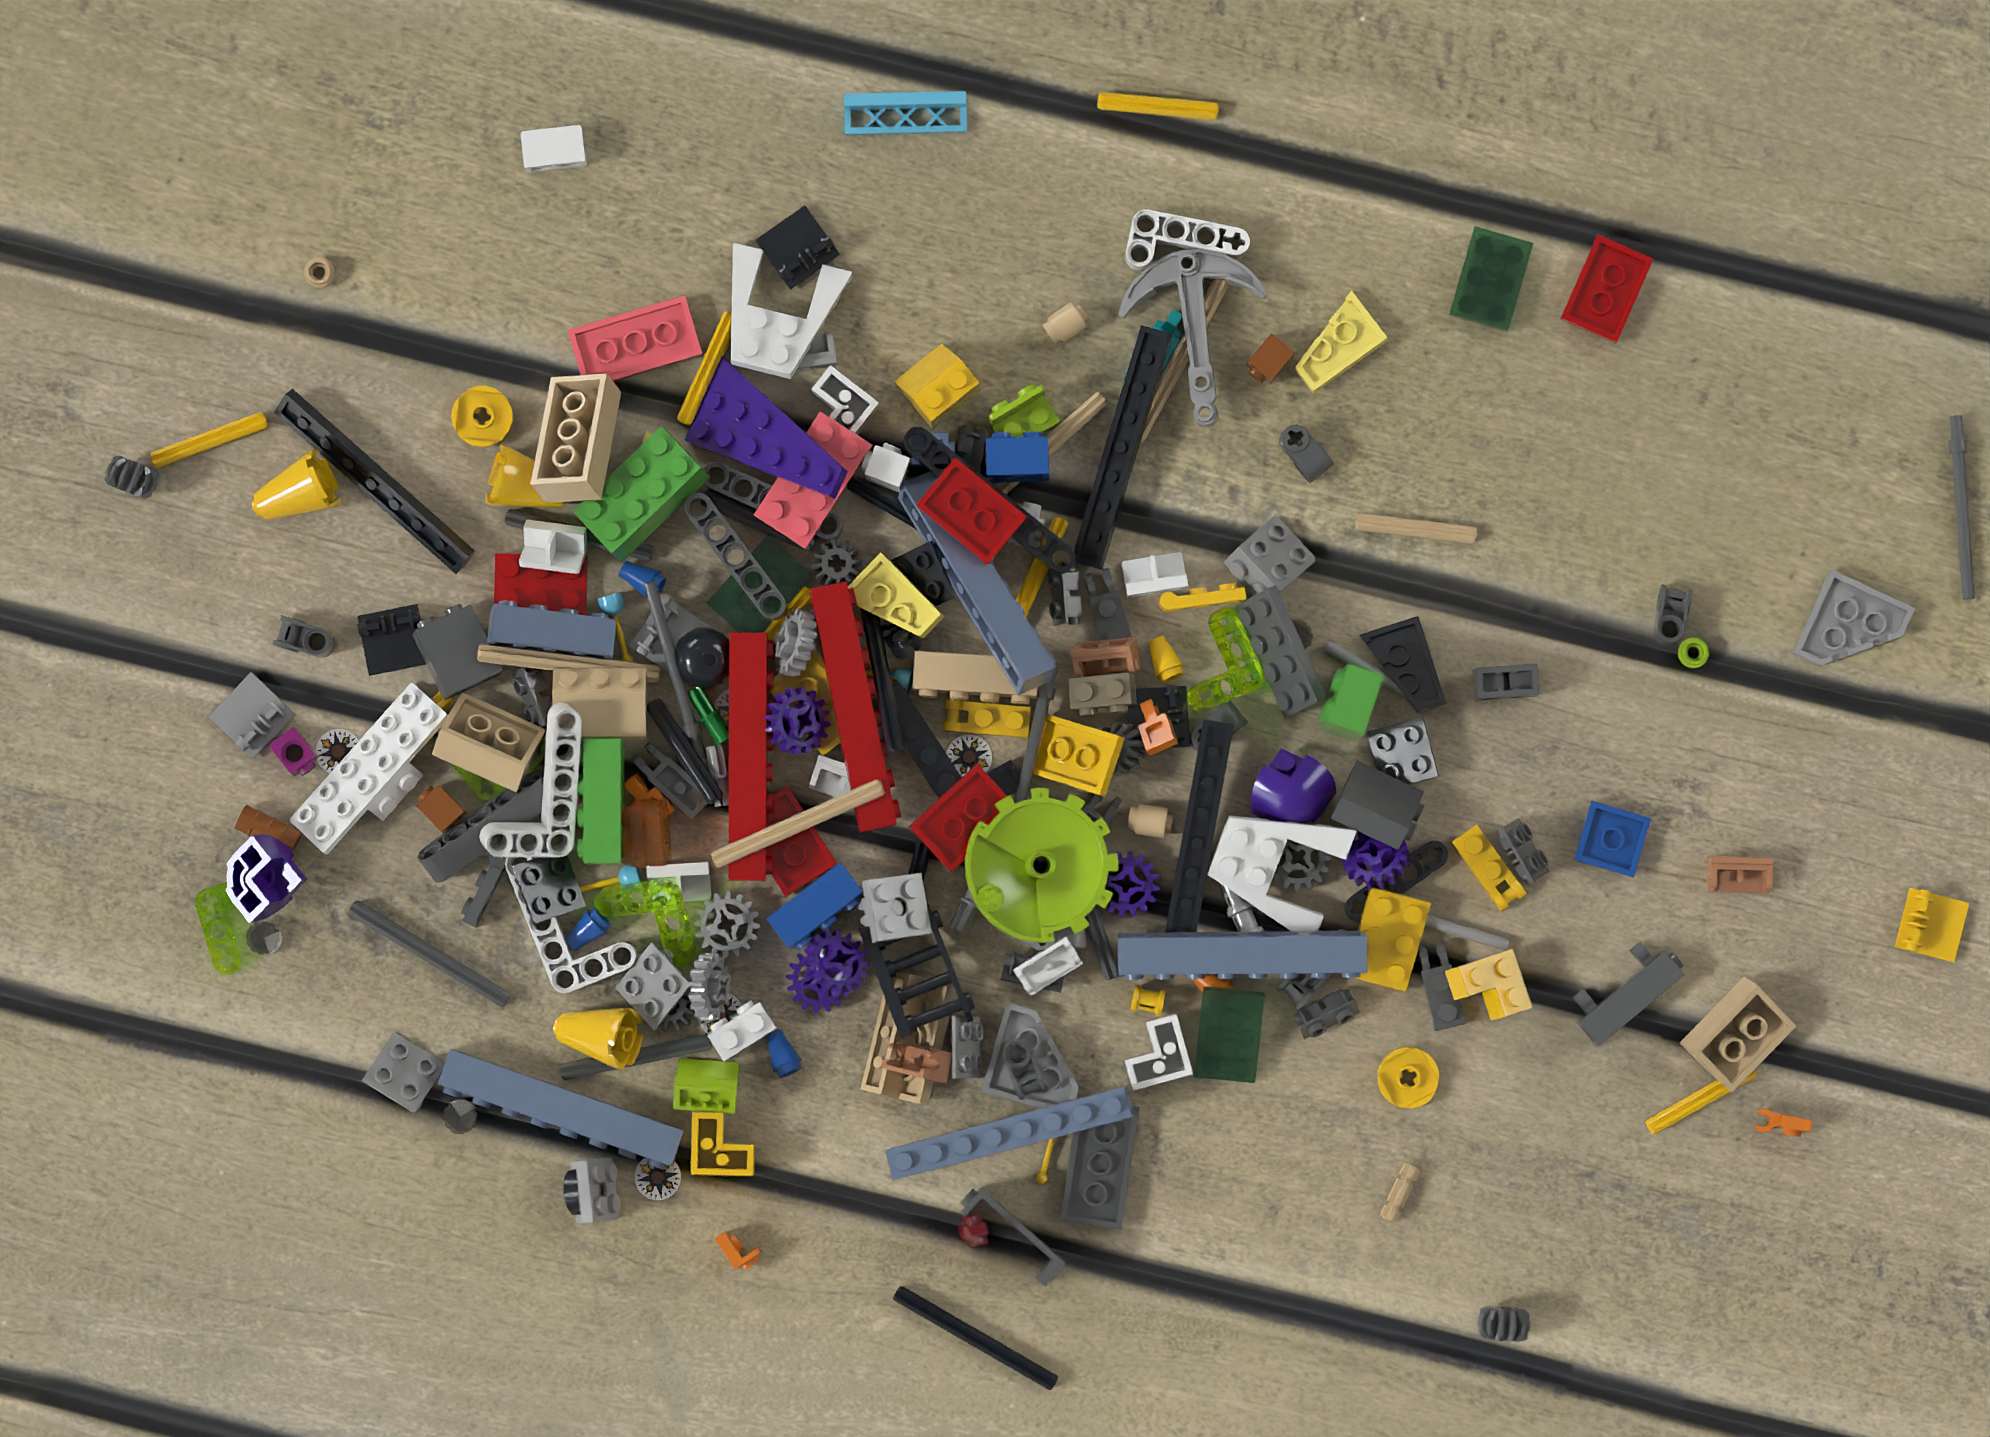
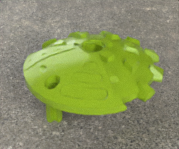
M1049 788L1031 789L1032 799L1014 803L1011 795L1001 799L995 804L1000 813L989 825L982 821L976 825L967 846L965 872L971 896L980 912L991 924L1014 938L1046 943L1054 941L1053 931L1070 926L1075 935L1087 928L1090 924L1085 919V916L1096 904L1104 909L1106 908L1113 894L1105 890L1108 871H1118L1117 853H1107L1103 836L1111 832L1103 818L1100 817L1093 822L1081 811L1085 804L1084 800L1069 793L1066 802L1049 798ZM1039 856L1046 861V869L1041 874L1037 873L1033 867L1034 860Z

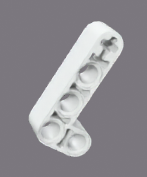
M1141 210L1134 215L1125 260L1131 269L1136 271L1145 270L1153 260L1156 244L1185 250H1209L1224 253L1233 259H1239L1247 253L1250 238L1245 230L1238 227L1153 210ZM1148 218L1153 222L1154 228L1150 232H1142L1138 229L1137 222L1140 219ZM1173 224L1180 225L1184 230V235L1180 238H1172L1168 235L1167 228ZM1203 230L1210 231L1214 236V241L1204 245L1198 241L1197 234ZM1220 233L1224 234V241L1230 242L1234 237H1238L1239 243L1244 244V246L1241 245L1237 250H1233L1231 243L1222 242L1221 248H1218L1217 244ZM1136 248H1142L1147 252L1148 258L1143 262H1136L1132 259L1131 252Z

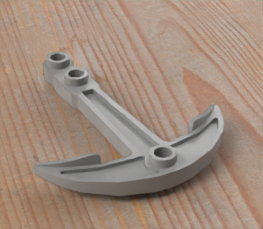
M1186 249L1173 252L1151 263L1131 283L1126 291L1118 316L1125 319L1139 304L1157 294L1155 289L1178 284L1190 361L1188 376L1191 400L1196 405L1193 410V417L1199 426L1208 428L1216 424L1219 413L1214 405L1217 395L1214 370L1210 365L1204 281L1206 279H1225L1227 284L1247 289L1262 299H1265L1268 294L1262 283L1250 269L1228 255L1203 249ZM1191 259L1193 265L1188 269L1183 268V261ZM1200 378L1207 380V384L1203 388L1196 386V382ZM1203 408H1208L1211 411L1207 418L1200 417V411Z

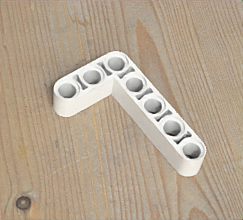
M563 702L556 703L550 708L547 715L541 823H488L480 832V842L491 855L496 857H563L573 849L582 722L580 715L569 704ZM565 713L571 714L570 721L567 724L558 725L561 715ZM569 744L568 751L564 755L558 756L556 754L557 748L560 745ZM567 774L564 784L559 786L554 784L557 776ZM565 804L563 813L554 816L553 809L555 806ZM503 834L502 841L499 844L490 845V840L494 835ZM533 834V839L528 845H520L523 836ZM557 834H563L561 843L552 846L551 839Z
M517 857L506 858L505 866L551 985L555 990L566 994L572 993L625 972L634 965L638 959L637 951L632 945L623 942L574 960L557 917L551 918V925L547 930H538L532 922L512 868L513 861ZM526 857L528 861L534 859L533 857ZM552 942H558L563 950L562 955L555 960L550 959L546 954L547 946ZM620 948H627L631 952V960L628 964L621 966L615 961V953ZM592 959L599 960L603 967L601 974L597 977H591L586 971V965ZM567 970L572 973L574 981L569 988H562L559 986L557 978L562 971Z

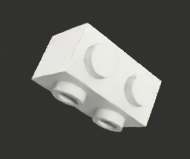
M884 443L883 447L875 445L873 452L868 451L866 453L861 468L865 472L867 481L899 493L911 467V460L901 455V449Z
M751 1000L736 1010L739 1015L728 1022L726 1017L710 1026L713 1032L707 1036L724 1062L777 1029L761 1002L754 1005Z

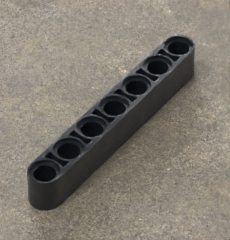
M913 427L906 432L904 436L905 450L916 461L939 478L945 469H938L933 465L934 457L938 454H945L950 458L951 462L955 457L958 458L1028 516L1011 536L1012 539L1053 572L1064 574L1072 569L1076 556L1074 550L928 430L922 427ZM920 434L925 437L927 444L923 449L915 450L909 445V439L913 435ZM1036 531L1043 533L1046 537V543L1039 548L1032 546L1028 540L1030 534ZM1058 551H1064L1069 555L1070 562L1067 566L1059 567L1053 562V555Z

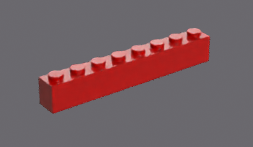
M847 582L812 588L809 590L813 615H815L814 620L817 622L816 629L850 791L874 780H879L885 793L883 796L854 808L859 833L897 825L896 818H901V810L898 799L892 800L890 788L895 787L892 769L886 770L884 758L889 757L885 739L880 740L877 728L882 727L879 708L873 709L871 697H875L876 692L873 679H867L865 667L870 665L866 648L861 649L858 637L863 636L860 618L854 619L852 607L857 606L854 589L848 588Z
M730 633L728 845L772 826L767 825V813H773V794H767V782H773V763L767 762L768 751H773V743L771 742L773 733L766 732L768 720L765 719V716L772 715V710L768 708V704L773 702H768V689H774V672L768 671V659H774V640H768L767 633ZM767 847L728 864L729 881H767V875H773V856H767Z

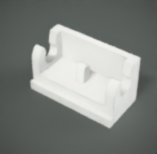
M819 755L809 788L833 797L849 792L850 786L845 763Z
M1065 937L1013 970L1027 993L1031 996L1079 967L1083 962L1068 938Z

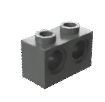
M1537 664L1477 667L1472 670L1475 701L1536 697L1539 695Z

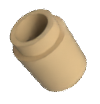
M1069 302L1047 317L1048 321L1042 326L1055 345H1057L1061 341L1063 343L1067 342L1088 326L1085 321L1089 317L1080 304L1073 306Z
M1139 804V807L1131 806L1128 830L1135 831V834L1164 838L1166 832H1172L1174 815L1168 814L1169 808L1145 804Z

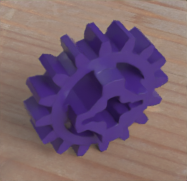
M805 687L796 688V690L794 688L785 689L784 694L775 695L777 703L768 704V708L772 710V715L765 716L766 720L771 721V726L766 728V732L774 733L771 739L772 743L781 742L779 750L788 751L790 749V754L792 755L800 754V752L802 754L811 753V748L821 747L818 739L828 737L827 733L823 730L824 727L831 726V723L825 721L824 716L830 714V710H822L821 706L825 700H815V691H808L806 693ZM795 700L799 701L797 704H794L793 707H788V705ZM803 735H808V737L803 741H797L798 738H802Z
M1357 832L1359 839H1353L1346 860L1342 859L1348 878L1350 880L1354 879L1358 887L1365 882L1368 890H1371L1374 884H1378L1380 889H1384V882L1387 881L1392 885L1396 884L1394 877L1396 875L1403 877L1405 875L1403 868L1410 865L1408 861L1410 852L1405 840H1403L1399 849H1396L1368 835Z
M1118 851L1116 852L1118 865L1123 864L1122 872L1115 877L1108 876L1105 887L1113 888L1118 894V903L1110 899L1108 913L1111 914L1115 909H1118L1119 917L1123 918L1125 911H1130L1132 917H1135L1136 908L1139 907L1145 912L1147 911L1145 902H1155L1156 899L1150 894L1151 891H1159L1158 886L1152 885V881L1159 878L1158 874H1150L1149 870L1154 866L1152 863L1146 866L1142 863L1144 855L1139 856L1136 860L1133 859V852L1129 851L1127 857L1122 858L1121 853ZM1134 865L1144 873L1146 881L1139 880L1133 873ZM1124 876H1130V882L1141 887L1129 888L1128 893H1124L1121 886H1117V884L1111 883V881H1121ZM1136 892L1145 893L1138 902L1129 905L1130 896Z
M837 929L832 934L829 930H825L820 936L814 937L810 941L811 944L804 950L808 955L802 960V963L809 965V969L804 973L814 977L811 982L812 986L818 983L821 985L820 992L822 994L830 989L832 997H836L840 993L845 997L852 990L855 992L861 987V983L868 977L864 971L870 967V963L863 961V958L868 953L858 949L862 943L860 940L855 943L851 941V933L842 937L840 929Z
M798 953L797 957L800 962L798 964L790 963L789 966L794 969V973L786 975L787 979L793 980V984L787 987V991H796L797 993L792 1000L797 1002L802 999L804 1001L802 1009L804 1010L810 1004L813 1005L814 1013H818L820 1006H824L825 1010L830 1012V1004L832 1002L841 1006L839 997L843 995L842 993L836 997H830L829 990L822 994L820 992L821 988L819 989L817 984L814 986L811 984L805 985L806 982L814 978L812 975H807L806 978L798 980L799 973L805 965L802 963L805 957ZM811 989L817 992L820 1001L808 998L802 991Z

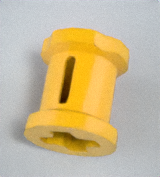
M1136 984L1130 1011L1135 1012L1138 1009L1155 1013L1156 1017H1161L1166 991L1155 992L1141 989V986Z

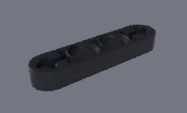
M1430 841L1411 853L1408 861L1417 868V877L1413 881H1405L1402 877L1396 875L1394 877L1396 884H1390L1392 891L1403 894L1442 867L1448 859L1446 846L1439 841ZM1430 846L1434 850L1440 848L1442 851L1439 855L1441 861L1439 863L1435 860L1429 861L1425 864L1429 870L1424 873L1421 864L1414 857L1419 854L1422 860L1428 856L1429 851L1427 849ZM1367 886L1350 896L1344 906L1345 913L1350 920L1355 922L1361 921L1362 916L1359 913L1353 915L1350 910L1354 907L1352 904L1353 900L1356 899L1360 903L1367 899V896L1363 894L1368 890Z

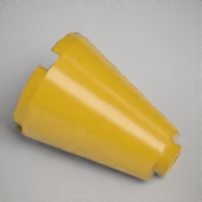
M499 446L500 452L496 453L488 484L493 488L491 494L486 493V504L492 506L562 507L564 502L545 503L530 485L535 460L508 446Z
M313 449L305 453L254 493V500L251 503L258 517L262 516L265 520H273L331 509L340 505L341 497L336 499L334 492L339 489L338 482L325 458L320 460L317 458L318 450Z
M631 1008L564 1012L555 1020L553 1032L558 1042L619 1070H625L624 1066L632 1065L640 1052L643 1034L638 1033V1024H642V1018L638 1011Z

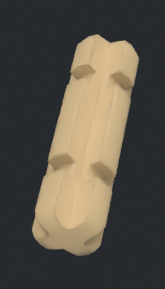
M1408 1163L1403 1164L1399 1173L1401 1177L1396 1179L1387 1198L1389 1203L1388 1205L1384 1204L1380 1213L1383 1219L1392 1223L1397 1222L1401 1213L1399 1209L1404 1207L1413 1188L1411 1183L1412 1181L1416 1182L1420 1173L1417 1167Z

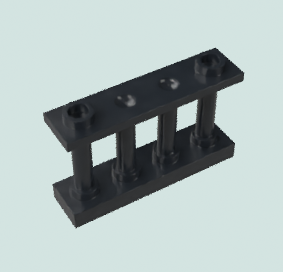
M928 902L926 903L930 925L937 944L892 962L890 959L884 961L881 951L886 949L885 946L903 939L872 943L870 926L859 928L904 1047L916 1043L912 1033L917 1032L918 1027L962 1010L967 1021L971 1022L973 1017L970 1010L975 1009L970 992L963 993L938 930L944 927L938 910L931 912ZM936 957H943L947 972L901 989V986L898 988L894 987L891 978L896 977V973ZM953 983L958 999L915 1016L911 1014L905 1016L902 1006L907 1004V1000Z

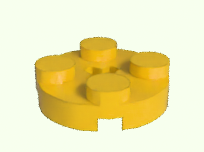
M474 386L468 389L454 402L451 412L452 425L458 436L467 444L478 448H488L502 443L511 431L514 419L513 409L508 399L497 389L490 386ZM484 408L487 414L491 415V419L486 421L485 425H479V421L474 419V414L480 413L481 409Z
M1401 1047L1391 1051L1383 1058L1377 1070V1084L1381 1094L1388 1102L1400 1108L1413 1109L1425 1105L1433 1098L1438 1087L1439 1070L1435 1061L1429 1054L1418 1048ZM1405 1069L1408 1072L1414 1071L1417 1075L1413 1079L1414 1085L1410 1087L1407 1083L1401 1084L1400 1078L1403 1077L1402 1071Z

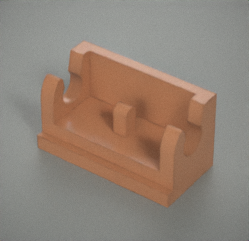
M1136 637L1077 642L1070 651L1076 678L1127 671L1129 673H1136L1141 670Z
M1708 857L1707 892L1770 893L1773 883V858Z
M899 1043L888 1045V1048L897 1050V1058L895 1060H882L881 1068L947 1084L953 1053L916 1044L907 1047Z

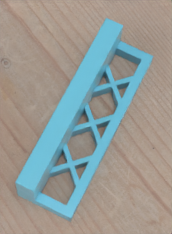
M966 91L844 94L845 135L967 133ZM925 109L933 118L925 126H917L909 117L916 110ZM931 109L941 110L937 114H935ZM947 109H960L961 125H947L939 117ZM871 110H880L876 115L871 112ZM886 110H895L902 117L894 127H886L878 119ZM901 110L910 111L905 115ZM851 111H865L872 118L865 127L851 128ZM906 121L910 126H902V125H903L904 122ZM935 121H937V122H938L940 125H942V126H931V125H932ZM876 122L880 127L871 126Z

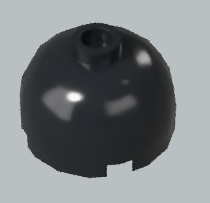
M697 627L687 632L678 640L675 647L677 664L686 683L699 688H713L722 684L729 677V639L722 632L710 627Z

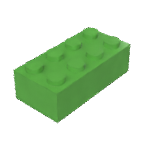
M661 426L605 480L601 500H584L572 512L615 557L623 562L686 501L689 495L695 493L711 476Z
M1350 663L1343 669L1339 668L1335 675L1333 674L1328 688V692L1333 693L1332 698L1329 697L1325 701L1318 717V721L1323 722L1321 730L1352 741H1357L1363 736L1384 675Z
M583 739V746H580L579 765L583 766V777H578V795L583 797V808H578V826L583 828V839H578V857L583 859V863L586 865H625V742L622 739Z

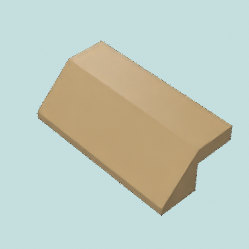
M898 972L896 977L891 978L894 987L898 988L901 986V989L927 979L903 972ZM948 984L907 1000V1004L902 1006L905 1016L909 1014L915 1016L953 1001L955 988L953 984ZM883 994L860 1090L928 1106L934 1081L881 1068L882 1060H895L897 1058V1050L888 1048V1045L891 1043L903 1044ZM949 1016L918 1027V1031L912 1033L915 1044L941 1050Z

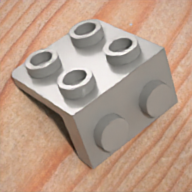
M1272 517L1244 541L1223 563L1251 592L1252 596H1255L1277 585L1281 593L1314 563L1315 557L1278 517Z

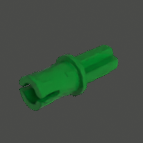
M695 687L688 692L690 701L702 718L699 720L700 723L703 722L717 745L729 738V727L719 713L721 709H716L704 688Z

